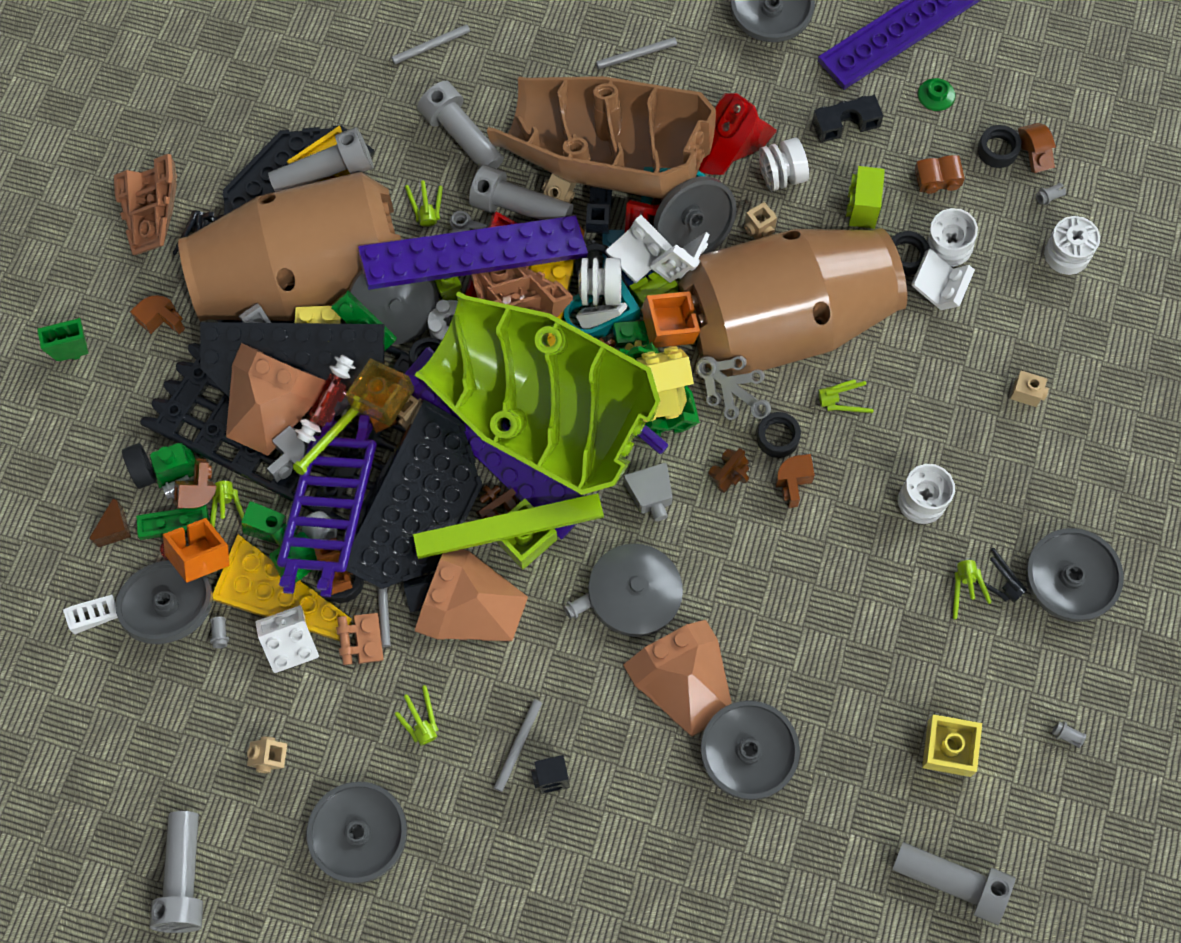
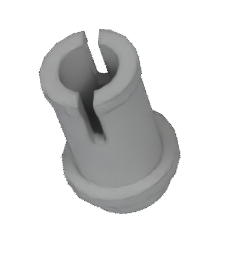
M1058 183L1050 188L1040 189L1036 193L1038 203L1048 205L1050 201L1065 196L1066 189L1059 190L1064 185Z
M590 241L585 242L586 246L590 244ZM598 251L587 255L589 267L593 268V258H597L599 268L602 267L604 257Z
M185 475L175 481H190L188 475ZM175 481L169 484L166 482V485L162 486L167 499L171 497L174 499Z
M588 592L573 602H566L567 605L564 606V611L570 619L573 617L576 619L578 614L591 608Z
M219 616L210 619L212 630L210 643L213 644V648L227 647L229 637H226L225 617Z
M1058 721L1052 731L1056 739L1059 740L1061 738L1077 748H1080L1086 739V734L1067 726L1065 721Z

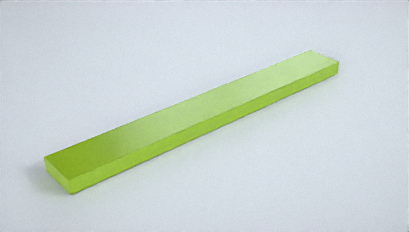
M597 493L413 534L417 557L420 559L604 518L599 494Z

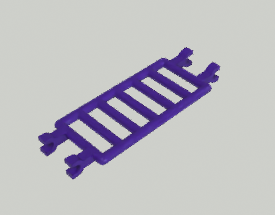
M324 413L321 435L314 436L316 441L311 440L308 443L306 454L337 423L334 420V413ZM360 415L356 439L335 437L328 445L366 449L364 459L317 456L307 467L305 474L299 476L277 558V565L285 568L284 575H282L279 583L280 587H284V593H294L298 569L322 571V575L318 581L317 589L321 590L320 595L322 597H331L335 572H344L347 569L377 446L374 440H368L369 433H371L373 428L372 423H369V415ZM312 465L361 468L359 479L310 476ZM307 485L356 489L354 500L304 496ZM302 505L351 509L349 520L299 516ZM296 526L346 530L343 541L293 537ZM290 547L341 551L338 562L288 558Z

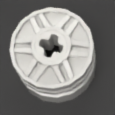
M797 137L782 141L780 150L776 144H771L769 148L767 146L759 148L760 170L771 192L778 190L779 187L781 189L786 188L787 178L792 185L808 181V161L803 146Z
M950 208L941 211L931 222L928 237L929 249L934 251L951 267L963 264L973 253L978 231L975 219L970 213L962 209Z
M1070 216L1062 219L1054 228L1045 246L1044 255L1046 262L1052 269L1062 274L1071 275L1081 272L1087 267L1100 244L1098 228L1093 222L1084 217Z
M582 258L578 275V289L582 306H588L589 295H593L594 306L598 304L599 295H604L606 306H621V258H606L604 268H599L597 258H593V268H589L588 258Z
M923 464L915 467L909 473L898 494V505L901 512L909 520L919 524L935 522L943 515L955 494V483L952 476L944 468L935 464Z

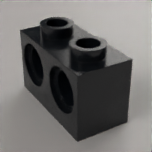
M564 755L534 761L536 769H531L535 789L540 788L541 794L570 788Z

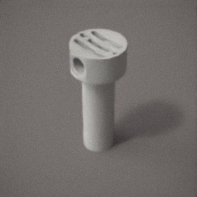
M448 80L441 81L428 89L417 104V110L433 127L442 125L479 168L482 165H487L497 169L503 162L504 157L461 109L463 104L461 94Z
M354 127L335 136L337 145L268 172L274 191L278 192L315 183L347 169L350 174L363 173L373 169L374 165L369 150L358 128Z
M482 165L479 168L470 189L469 204L471 207L489 213H494L498 207L539 221L572 216L573 213L572 203L507 182L505 171L487 165Z
M175 811L168 814L162 898L154 899L151 902L150 929L154 931L187 933L198 931L202 928L203 901L193 898L198 813Z
M905 842L901 845L893 867V871L976 905L974 916L997 926L1003 917L1016 877L992 867L988 875L984 876Z

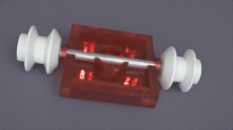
M341 355L340 358L334 357L337 364L329 366L334 374L330 373L315 404L309 412L311 417L309 420H300L303 425L302 428L295 429L298 433L297 437L306 443H310L311 440L316 441L313 435L315 432H321L318 425L325 427L327 422L330 423L335 415V406L338 402H342L346 395V385L341 381V378H350L348 374L349 369H355L356 367L352 365L354 361L344 355Z

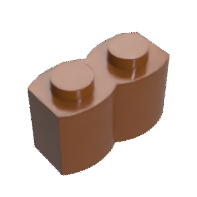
M950 155L938 159H923L917 161L915 165L919 192L932 194L939 189L953 191L963 185L965 177L959 155Z

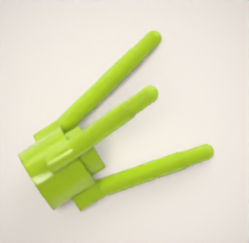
M422 180L423 205L418 210L409 186L405 185L408 198L416 216V222H420V225L424 227L435 225L437 220H440L439 211L443 187L441 185L438 187L434 209L432 205L428 204L425 181Z
M853 379L818 390L821 407L827 406V411L874 412L870 408L835 405V403L839 402L840 392L865 386L867 384L866 381L856 383V380Z
M230 481L216 482V492L212 498L211 525L215 527L217 504H220V518L224 519L225 504L232 502V499H234L242 521L244 511L238 498V490L233 489V484Z
M973 560L959 562L957 564L958 572L954 573V620L958 617L961 581L964 584H968L970 598L974 600L973 583L977 579L987 603L991 604L992 602L982 579L981 570L977 569L976 562Z
M423 685L422 689L430 724L427 720L422 722L407 694L404 695V698L417 723L414 726L416 731L413 730L399 712H395V716L410 733L414 742H419L420 746L435 740L438 737L436 732L439 731L435 723L426 685Z

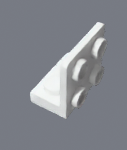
M640 215L633 222L631 228L606 250V254L610 258H621V269L634 283H637L652 270L650 268L652 261L671 249L672 246Z
M707 232L703 233L683 248L675 245L653 260L650 268L670 283L677 278L681 279L689 270L693 271L699 265L700 260L698 258L707 248V240L710 234Z
M929 249L924 254L912 286L940 310L958 307L961 304L975 269L970 265L953 269L934 251Z
M301 605L255 621L259 641L274 673L319 657L307 627Z

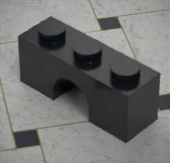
M874 94L871 96H861L856 100L848 102L842 101L837 105L820 107L814 110L812 124L820 143L841 137L843 121L856 123L860 132L881 127L884 115Z

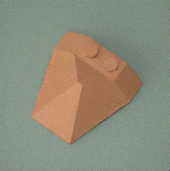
M171 154L154 159V168L142 173L126 170L114 175L115 198L122 206L123 212L120 214L122 220H126L129 229L126 230V234L133 255H139L164 246L173 214L177 186L175 162Z
M529 266L471 275L477 297L480 299L550 313L555 317H558L573 300V296L561 283L557 281L552 283L545 278L544 273L540 271L535 273L529 269Z
M241 343L232 364L226 437L269 456L276 448L272 440L288 426L293 428L302 420V417L318 402L326 380L294 368Z
M461 549L443 553L423 603L415 632L438 640L513 641L528 596L470 551Z
M706 620L687 624L644 647L623 664L634 686L649 697L657 707L659 706L691 737L704 731L709 721L718 711L732 704L718 639Z

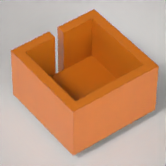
M690 291L646 296L641 311L649 343L652 342L656 348L694 344L700 333L696 313H693L694 305Z
M207 518L187 525L189 544L187 547L183 527L163 534L165 556L186 583L230 566L228 544Z

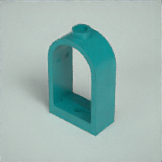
M622 279L621 303L626 302L627 304L624 313L592 329H578L599 340L613 333L612 326L614 323L634 322L640 319V308ZM580 294L575 295L570 304L564 309V321L574 327L576 326L570 321V316L575 310L582 307ZM589 295L590 303L593 301V295Z

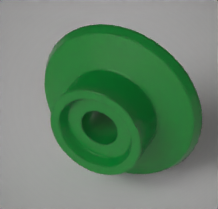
M928 79L918 88V99L929 110H946L955 101L954 88L943 79Z

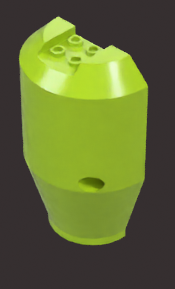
M458 291L456 294L458 297L456 311L444 338L427 364L417 371L414 376L423 380L483 441L579 494L584 495L615 486L630 463L624 457L629 455L635 444L632 442L634 436L639 435L644 428L646 422L643 419L648 422L652 421L660 405V398L651 368L550 313L466 296ZM549 333H552L556 340L555 344L551 347L547 340ZM505 418H508L511 422V427L508 431L503 427Z

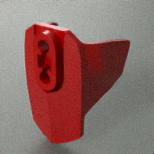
M724 93L716 104L713 143L710 154L703 158L700 164V172L711 175H724L734 161L759 151V148L764 147L776 133L774 127L759 118L756 107L738 93ZM737 105H740L741 107L740 112H738L739 108L737 107Z

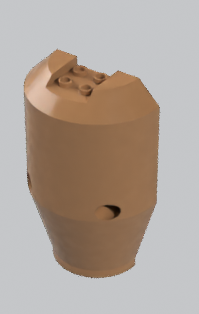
M604 76L519 77L517 108L508 134L490 127L487 129V134L494 146L505 148L570 183H580L587 186L663 200L677 185L695 178L703 158L710 154L715 131L716 109L701 92ZM644 167H653V172L644 171ZM660 168H672L660 173Z
M357 172L257 196L195 233L179 238L178 247L182 269L199 321L241 320L239 315L257 303L270 321L295 320V307L332 306L344 293L349 291L355 276L362 269L358 255V246L401 240V236L395 234L390 215V213L394 212L388 188L366 174Z
M883 228L874 230L791 229L701 254L698 258L700 260L699 265L693 271L689 270L678 282V292L690 291L692 297L693 313H696L700 328L697 339V349L700 357L710 356L717 362L731 360L736 356H743L746 359L747 364L741 370H735L734 368L720 370L726 376L747 374L756 369L764 371L833 351L896 311L906 309L907 286L902 262L893 240ZM737 359L736 365L741 367L742 361ZM710 364L705 365V367L712 369Z

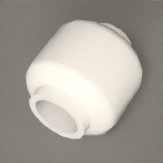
M317 511L306 516L314 518L331 519L322 511ZM302 526V531L311 539L329 540L337 535V529Z

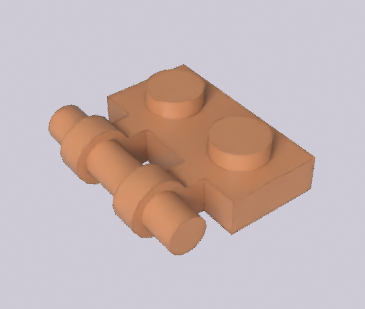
M378 613L354 615V625H348L347 616L337 618L338 627H336L337 635L340 636L341 644L339 655L342 656L343 665L353 664L352 655L358 656V664L384 660ZM355 633L356 647H350L349 634Z

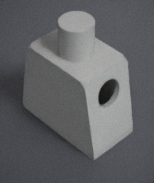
M665 462L624 475L625 487L640 513L652 512L655 521L666 519L668 515L665 507L672 504V491L667 463Z

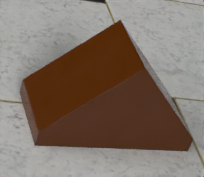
M112 499L89 538L97 547H103L131 537L124 509L115 499Z

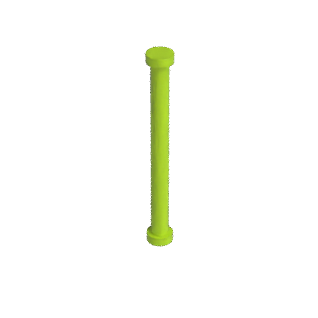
M361 393L358 396V401L300 461H296L293 464V469L298 474L304 475L307 467L366 407L368 395Z

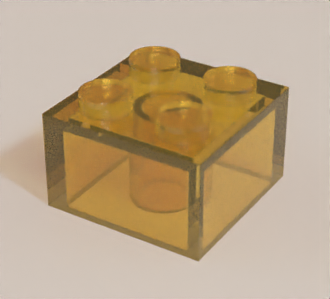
M370 358L345 396L352 409L391 426L415 389L408 375Z

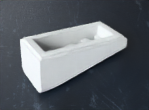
M624 302L621 303V306L601 305L583 308L576 315V318L583 329H591L620 316L627 308V304Z
M113 595L63 609L68 627L74 634L118 618ZM104 604H107L110 612L109 614H105L103 608ZM94 608H98L100 616L96 617ZM88 611L90 616V619L86 620L84 612ZM76 615H78L80 619V622L76 623L75 620Z

